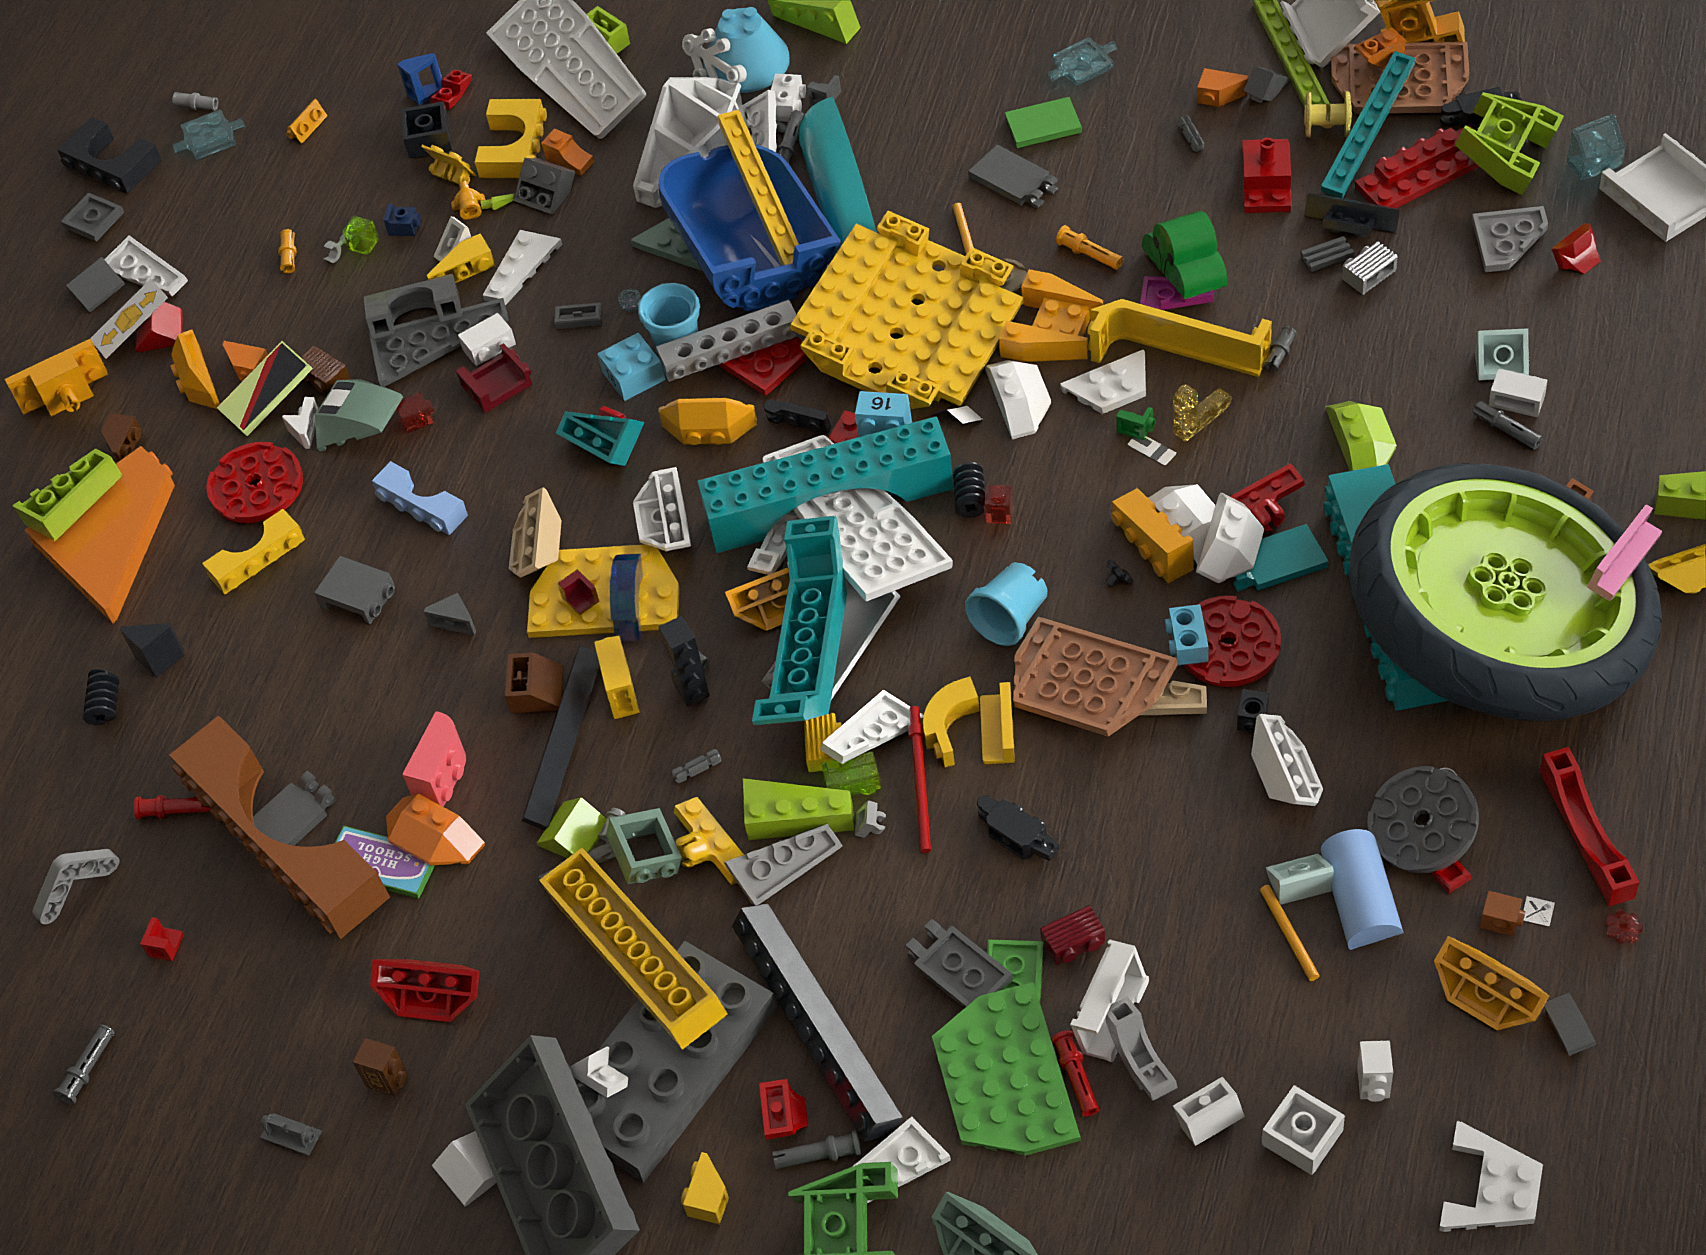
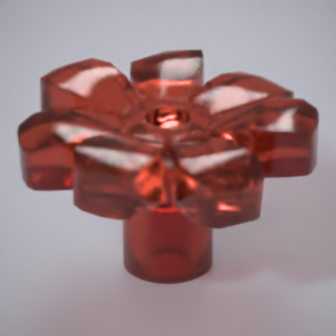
M1618 910L1615 916H1608L1606 923L1609 927L1606 933L1609 937L1617 935L1616 941L1619 943H1625L1626 938L1630 943H1635L1639 938L1637 933L1643 931V924L1637 922L1638 916L1636 914H1627L1624 910Z

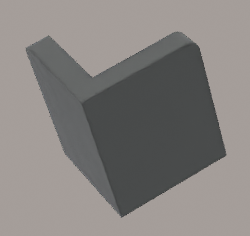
M834 75L829 84H819L811 81L807 86L809 103L815 105L830 97L836 100L841 93L839 76Z

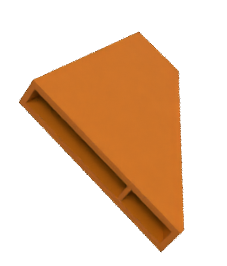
M142 446L116 463L123 476L56 541L30 527L24 530L32 545L112 624L117 621L175 486L171 478L173 473L165 463L161 465L157 456L152 451L147 452Z

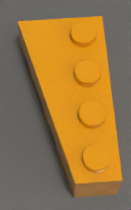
M1138 488L1112 501L1111 518L1114 524L1121 526L1128 541L1135 543L1143 559L1150 561L1155 573L1159 577L1162 576L1167 583H1170L1194 570L1193 539L1189 535L1183 537L1181 535L1182 529L1177 524L1171 526L1168 516L1163 511L1157 513L1155 504Z

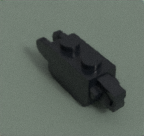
M1500 87L1456 96L1455 101L1442 105L1441 113L1443 115L1440 118V123L1446 127L1460 124L1461 128H1464L1465 125H1470L1473 129L1479 128L1483 117L1473 113V110L1483 92L1520 101L1522 99L1518 91L1502 92Z
M987 795L978 797V815L987 823L991 839L1021 859H1030L1035 854L1050 861L1058 853L1059 844L1046 833V826L1041 819L1035 816L1031 817L1018 804H1011L1004 798L998 802Z

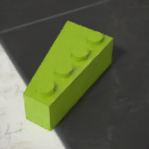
M94 449L69 466V472L61 475L57 474L50 479L52 481L50 485L41 491L37 488L30 493L31 498L23 503L18 501L12 505L26 526L56 541L123 476L111 456Z
M1706 471L1659 475L1655 493L1654 514L1706 520Z

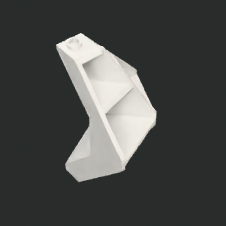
M670 77L662 87L633 184L638 202L654 208L662 206L659 195V176L662 169L670 161L699 152L701 157H707L712 149L728 145L716 120L719 114L739 110L746 124L740 95L741 85L739 83L735 84L717 77Z

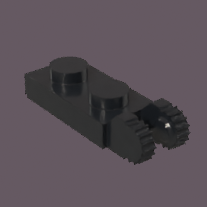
M770 399L764 403L763 407L767 413V419L775 424L786 422L793 427L802 426L813 432L820 431L828 433L831 428L827 412L785 401L781 402Z

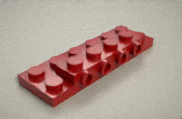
M1452 128L1447 130L1439 129L1434 133L1433 137L1427 140L1420 138L1414 146L1408 149L1405 147L1400 148L1394 156L1388 159L1386 157L1380 158L1376 162L1374 172L1355 181V189L1370 204L1398 208L1480 166L1455 146L1464 128L1456 132Z

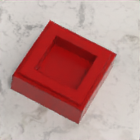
M1458 860L1448 867L1431 872V875L1448 894L1471 880V874Z

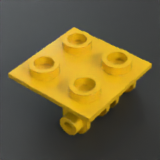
M424 145L421 146L435 159L434 164L432 163L429 166V171L432 175L445 180L448 179V181L457 184L461 181H467L469 184V176H477L470 169L471 166L468 163L461 161L462 157L454 152L446 154L441 148L434 145L431 148Z

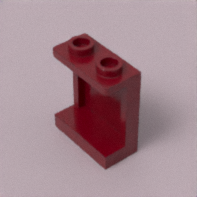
M504 343L499 345L501 350L499 356L471 373L464 366L456 370L461 387L484 413L532 385L530 379L532 372L526 362L521 363L513 348L509 350Z

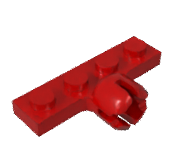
M1290 463L1229 497L1243 503L1264 527V532L1267 533L1273 531L1268 524L1270 521L1277 529L1285 520L1284 511L1277 501L1305 486L1304 479Z

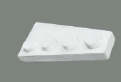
M520 230L483 293L484 301L489 302L503 298L506 305L523 287L522 283L527 278H532L536 273V268L542 262L546 263L548 261L550 253L562 246L561 238Z
M128 236L104 259L120 278L144 286L152 279L164 294L173 296L188 282L182 273L131 236Z

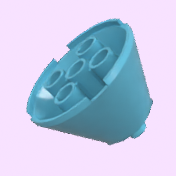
M754 7L734 10L726 9L722 12V17L715 30V40L710 42L708 48L714 46L718 39L727 38L729 40V51L718 53L715 56L730 66L742 65L745 68L747 76L744 82L739 83L741 85L740 93L754 92L772 85L775 74H784L789 66L790 57L787 45L757 13ZM715 67L718 78L729 81L726 74Z

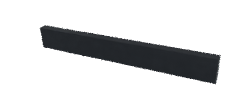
M581 645L576 651L521 820L542 830H546L549 826L600 667L597 652Z

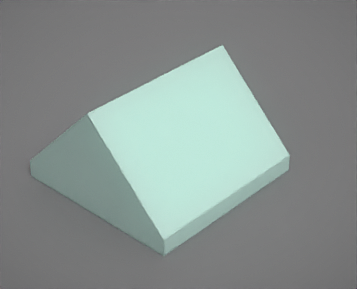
M1528 328L1477 331L1475 360L1478 380H1495L1498 368L1529 375Z
M1319 854L1266 867L1269 880L1280 905L1332 891L1333 866Z

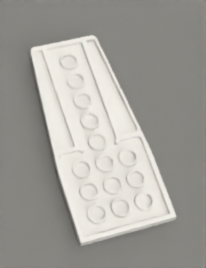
M519 0L486 32L528 78L598 139L604 138L646 96V92L586 13L573 0Z
M821 435L765 455L763 463L834 443L828 437ZM872 488L841 490L819 496L793 509L799 519L836 515L845 578L865 601L952 568L953 560L915 518L884 490Z

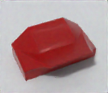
M1582 224L1551 248L1559 269H1572L1585 274L1601 262L1596 249L1597 244L1591 224Z
M787 1079L759 1083L766 1140L793 1135L797 1130L808 1126L805 1098L792 1090Z

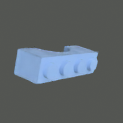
M391 461L372 480L375 495L381 501L392 503L398 510L410 513L416 520L430 524L438 532L442 531L450 535L468 516L463 501L446 491L430 497L413 494L412 489L414 485L409 471Z

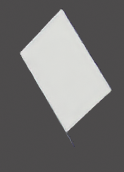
M968 406L945 410L949 411L963 424L983 420Z

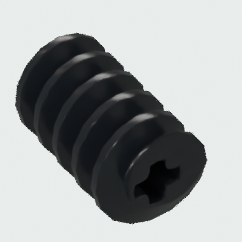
M965 462L958 465L953 471L955 510L962 517H977L984 513V505L986 504L985 483L983 482L984 469L977 462Z
M94 669L88 673L83 720L86 723L102 725L115 719L116 702L118 700L117 693L119 691L118 685L120 683L118 676L103 669Z

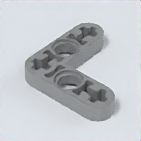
M110 849L67 853L58 856L50 866L34 905L33 915L42 924L53 922L61 912L73 880L110 875L117 869L120 862L119 858Z

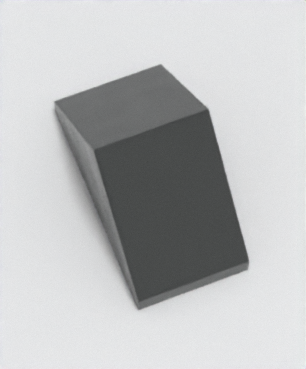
M458 593L426 607L423 611L429 626L473 636L476 634L472 618Z

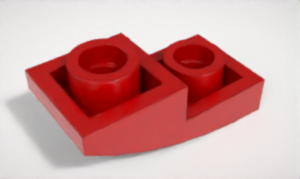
M452 70L442 79V88L431 97V104L444 101L446 109L450 110L466 91L472 75L460 70Z

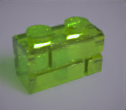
M873 751L860 754L842 764L837 760L821 763L826 787L829 789L850 791L851 795L860 793L869 795L877 789H881Z

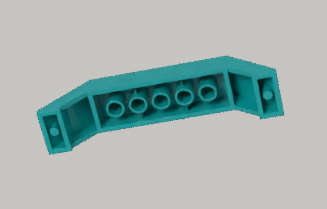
M836 515L787 521L784 541L787 550L790 581L769 699L755 701L752 718L754 725L805 721L829 714L847 599Z

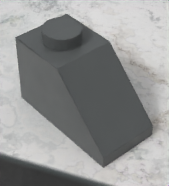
M1255 65L1244 91L1250 93L1249 98L1262 103L1263 100L1272 101L1289 83L1291 78Z

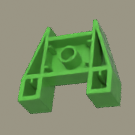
M892 1162L861 1163L788 1192V1196L795 1203H804V1255H896L893 1251L867 1252V1200L898 1198V1169Z

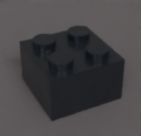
M444 101L401 109L403 140L409 158L430 155L421 147L422 145L430 148L434 145L441 148L444 152L452 151L450 121Z

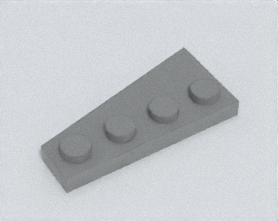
M826 824L795 837L728 860L724 864L751 904L757 906L840 849L843 845L829 825Z

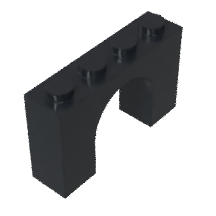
M90 117L57 149L61 162L65 167L77 170L84 176L88 175L100 183L108 184L115 190H121L125 193H129L162 160L156 145L141 138H138L123 154L109 160L96 159L98 154L114 138L108 124L94 117Z

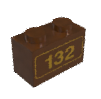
M364 1038L353 1060V1064L362 1081L368 1088L396 1096L399 1088H402L407 1080V1070L399 1054L393 1046Z

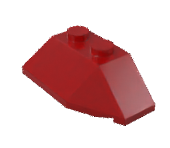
M373 959L370 987L375 993H378L397 1016L452 1022L477 999L479 970L463 965L411 959Z

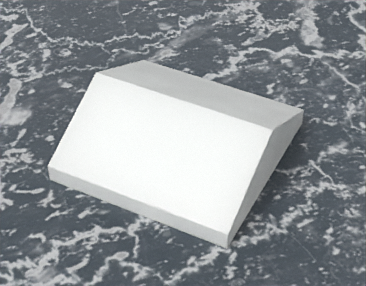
M476 1131L452 1141L432 1165L434 1170L465 1207L497 1183Z

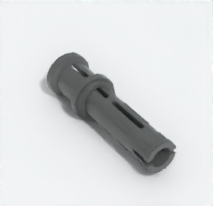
M100 1024L76 1064L66 1070L65 1079L59 1088H55L53 1091V1095L60 1101L69 1105L76 1103V1096L80 1089L89 1082L88 1074L112 1036H114L115 1032L110 1027Z
M852 1130L851 1134L837 1137L828 1135L825 1138L826 1141L773 1151L775 1168L778 1170L826 1158L837 1161L838 1157L851 1154L861 1156V1146L857 1130Z

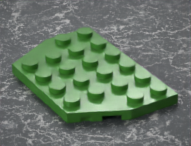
M1034 982L979 996L932 1036L962 1145L983 1146L991 1150L1000 1149L1015 1152V1154L1029 1155L1081 1141Z

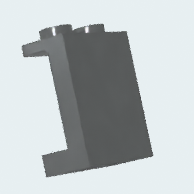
M340 556L314 594L321 608L329 610L332 605H336L362 615L365 623L371 624L375 617H378L386 601L392 597L395 585L390 573Z

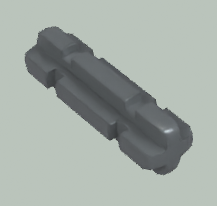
M1188 115L1179 117L1178 125L1183 130L1182 132L1189 144H1191L1190 146L1193 151H1202L1204 149V141L1199 137L1200 134L1194 124L1191 123L1190 117Z
M712 749L706 752V756L702 754L684 763V767L680 765L672 769L673 778L677 783H681L687 780V776L691 778L707 770L709 765L714 766L720 763L722 760L719 752L716 749Z

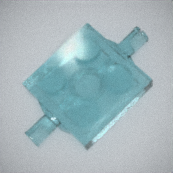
M1088 37L1052 55V62L1058 68L1049 72V77L1052 81L1061 76L1068 77L1077 87L1114 68V63L1107 54L1116 50L1117 46L1114 41L1100 46Z
M220 109L181 124L184 140L172 145L176 153L188 148L193 153L195 159L198 160L236 145L233 130L245 127L242 118L229 123Z

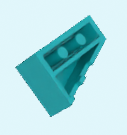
M565 411L556 434L609 463L626 466L645 422Z

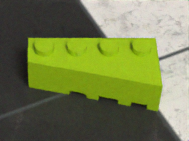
M767 0L773 16L845 44L860 29L851 0Z
M743 778L744 823L748 840L796 836L826 824L829 825L833 832L854 830V813L850 791Z

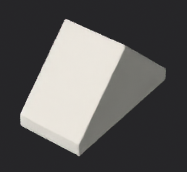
M451 216L434 257L441 261L459 242L471 238L469 228Z

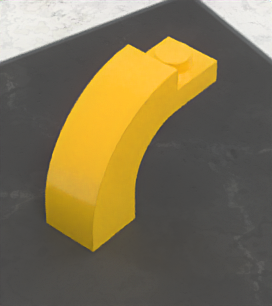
M971 677L954 681L940 689L929 701L924 712L923 728L927 749H934L936 758H942L944 767L955 765L953 749L947 735L949 726L962 716L979 712L978 696Z

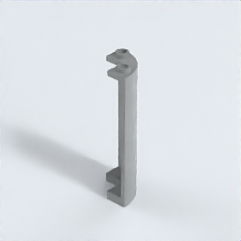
M845 578L847 599L831 700L900 598V595L895 590L865 601ZM776 661L762 680L770 689Z

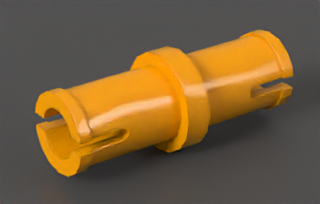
M285 229L280 232L281 246L278 249V253L281 256L280 270L284 273H292L295 270L294 257L297 254L296 247L294 246L295 233L292 230Z

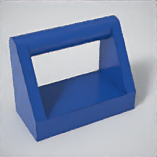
M434 53L405 59L397 64L407 96L419 106L430 100L442 88V75ZM430 65L435 83L422 86L418 73Z

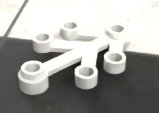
M704 29L699 36L693 34L684 36L682 47L685 53L692 58L695 67L693 77H707L708 72L709 77L718 78L715 70L716 67L724 72L727 79L732 83L736 84L745 81L747 74L742 65L730 66L715 56L718 53L729 51L730 42L727 38L718 39L714 46L704 49L702 47L703 43L715 40L716 35L713 29ZM700 57L703 58L707 71L703 68Z

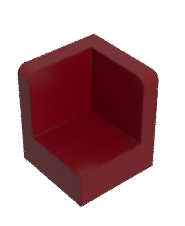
M578 569L557 583L562 598L579 615L599 602L595 586Z

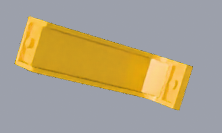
M1124 299L1090 309L1091 322L1088 327V334L1090 335L1088 350L1091 351V361L1101 363L1111 343L1116 340L1125 339L1259 377L1264 367L1263 363L1271 352L1272 321L1262 319L1258 328L1254 327L1252 334L1249 335Z

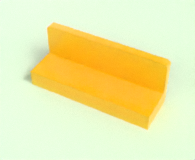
M1010 682L1000 683V694L980 696L984 764L1015 762Z

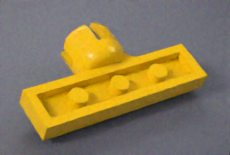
M698 797L675 805L674 814L690 832V834L682 836L675 841L682 857L681 861L685 860L681 864L684 867L690 868L704 861H712L731 885L736 884V880L724 862L743 856L744 854Z

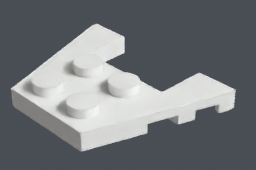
M1457 1121L1452 1150L1483 1156L1476 1207L1444 1202L1439 1231L1447 1232L1454 1228L1469 1230L1477 1229V1226L1488 1225L1502 1227L1534 1224L1543 1164L1463 1122Z

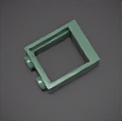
M660 808L609 819L606 836L627 884L644 883L651 879L667 878L678 874L682 857ZM656 833L665 856L635 861L626 839Z

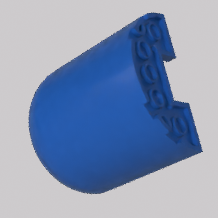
M728 145L712 149L707 157H701L699 152L680 156L670 161L660 173V200L668 218L716 294L725 304L732 308L741 307L745 311H758L787 300L792 301L798 297V292L807 286L813 287L820 280L822 271L831 263L838 252L841 241L782 156L771 149L755 145L799 243L794 248L793 263L781 266ZM752 237L762 244L780 265L779 267L775 268Z

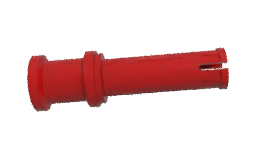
M159 795L157 798L142 799L140 796L135 797L134 814L137 820L148 816L164 818L167 814L210 812L211 810L207 805L204 807L196 797L167 799L165 796Z
M1072 1030L1061 1031L1051 1037L1052 1045L1056 1047L1060 1058L1058 1063L1062 1069H1066L1082 1111V1116H1092L1098 1113L1100 1108L1097 1105L1082 1066L1083 1054L1077 1049L1074 1041V1032Z

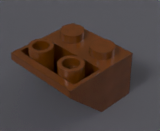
M533 652L508 654L505 699L510 712L557 711L563 692V665Z

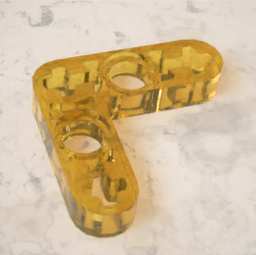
M1187 384L1181 386L1173 398L1174 434L1183 441L1192 438L1228 408L1232 399L1231 395L1220 388L1198 404L1197 391Z

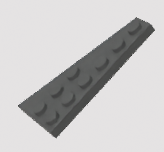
M500 298L461 308L463 316L440 322L438 315L399 324L394 326L395 334L372 339L369 332L380 386L385 387L460 347L461 343L458 334L498 313L505 322L509 321L504 299Z

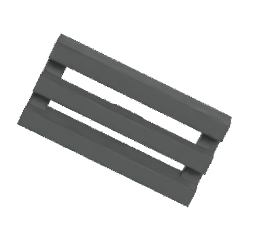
M1343 236L1302 250L1301 258L1310 272H1314L1349 258H1354V251L1350 249L1349 243H1346V239Z
M601 302L555 306V328L563 329L602 325Z

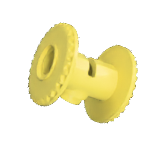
M1345 91L1344 104H1311V92L1306 93L1304 109L1306 137L1311 138V126L1319 125L1323 128L1344 125V135L1348 137L1352 118L1350 92Z

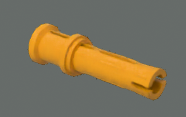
M1066 225L1062 226L1057 233L1055 239L1057 245H1064L1072 249V252L1075 254L1083 253L1114 268V270H1118L1122 266L1123 256L1087 240L1085 234H1077Z

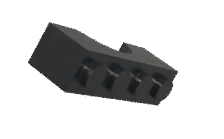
M681 615L658 626L662 642L674 667L670 671L673 684L688 707L702 702L710 694L695 636Z

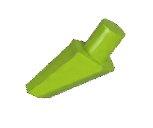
M515 193L481 200L482 209L492 208L494 211L514 201Z

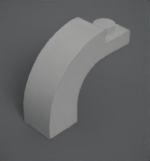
M1127 996L1111 1004L1105 1017L1106 1024L1124 1065L1139 1089H1144L1152 1101L1177 1089L1176 1080L1154 1051L1146 1034L1141 1013Z

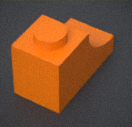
M553 129L542 141L547 162L574 170L577 175L582 176L594 163L593 155L581 149L571 135Z

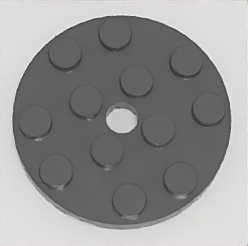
M1433 766L1410 768L1390 778L1377 791L1371 811L1368 812V831L1374 835L1380 855L1392 866L1412 873L1434 872L1456 862L1473 843L1479 825L1478 805L1466 783L1454 773L1434 769ZM1421 814L1430 815L1426 826L1416 823L1418 816Z

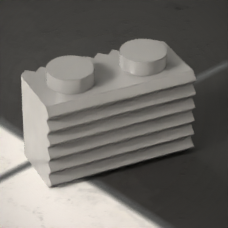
M1377 241L1372 246H1365L1354 259L1349 258L1343 265L1342 279L1364 295L1369 289L1371 290L1372 287H1375L1379 282H1382V280H1385L1386 277L1396 271L1398 256Z

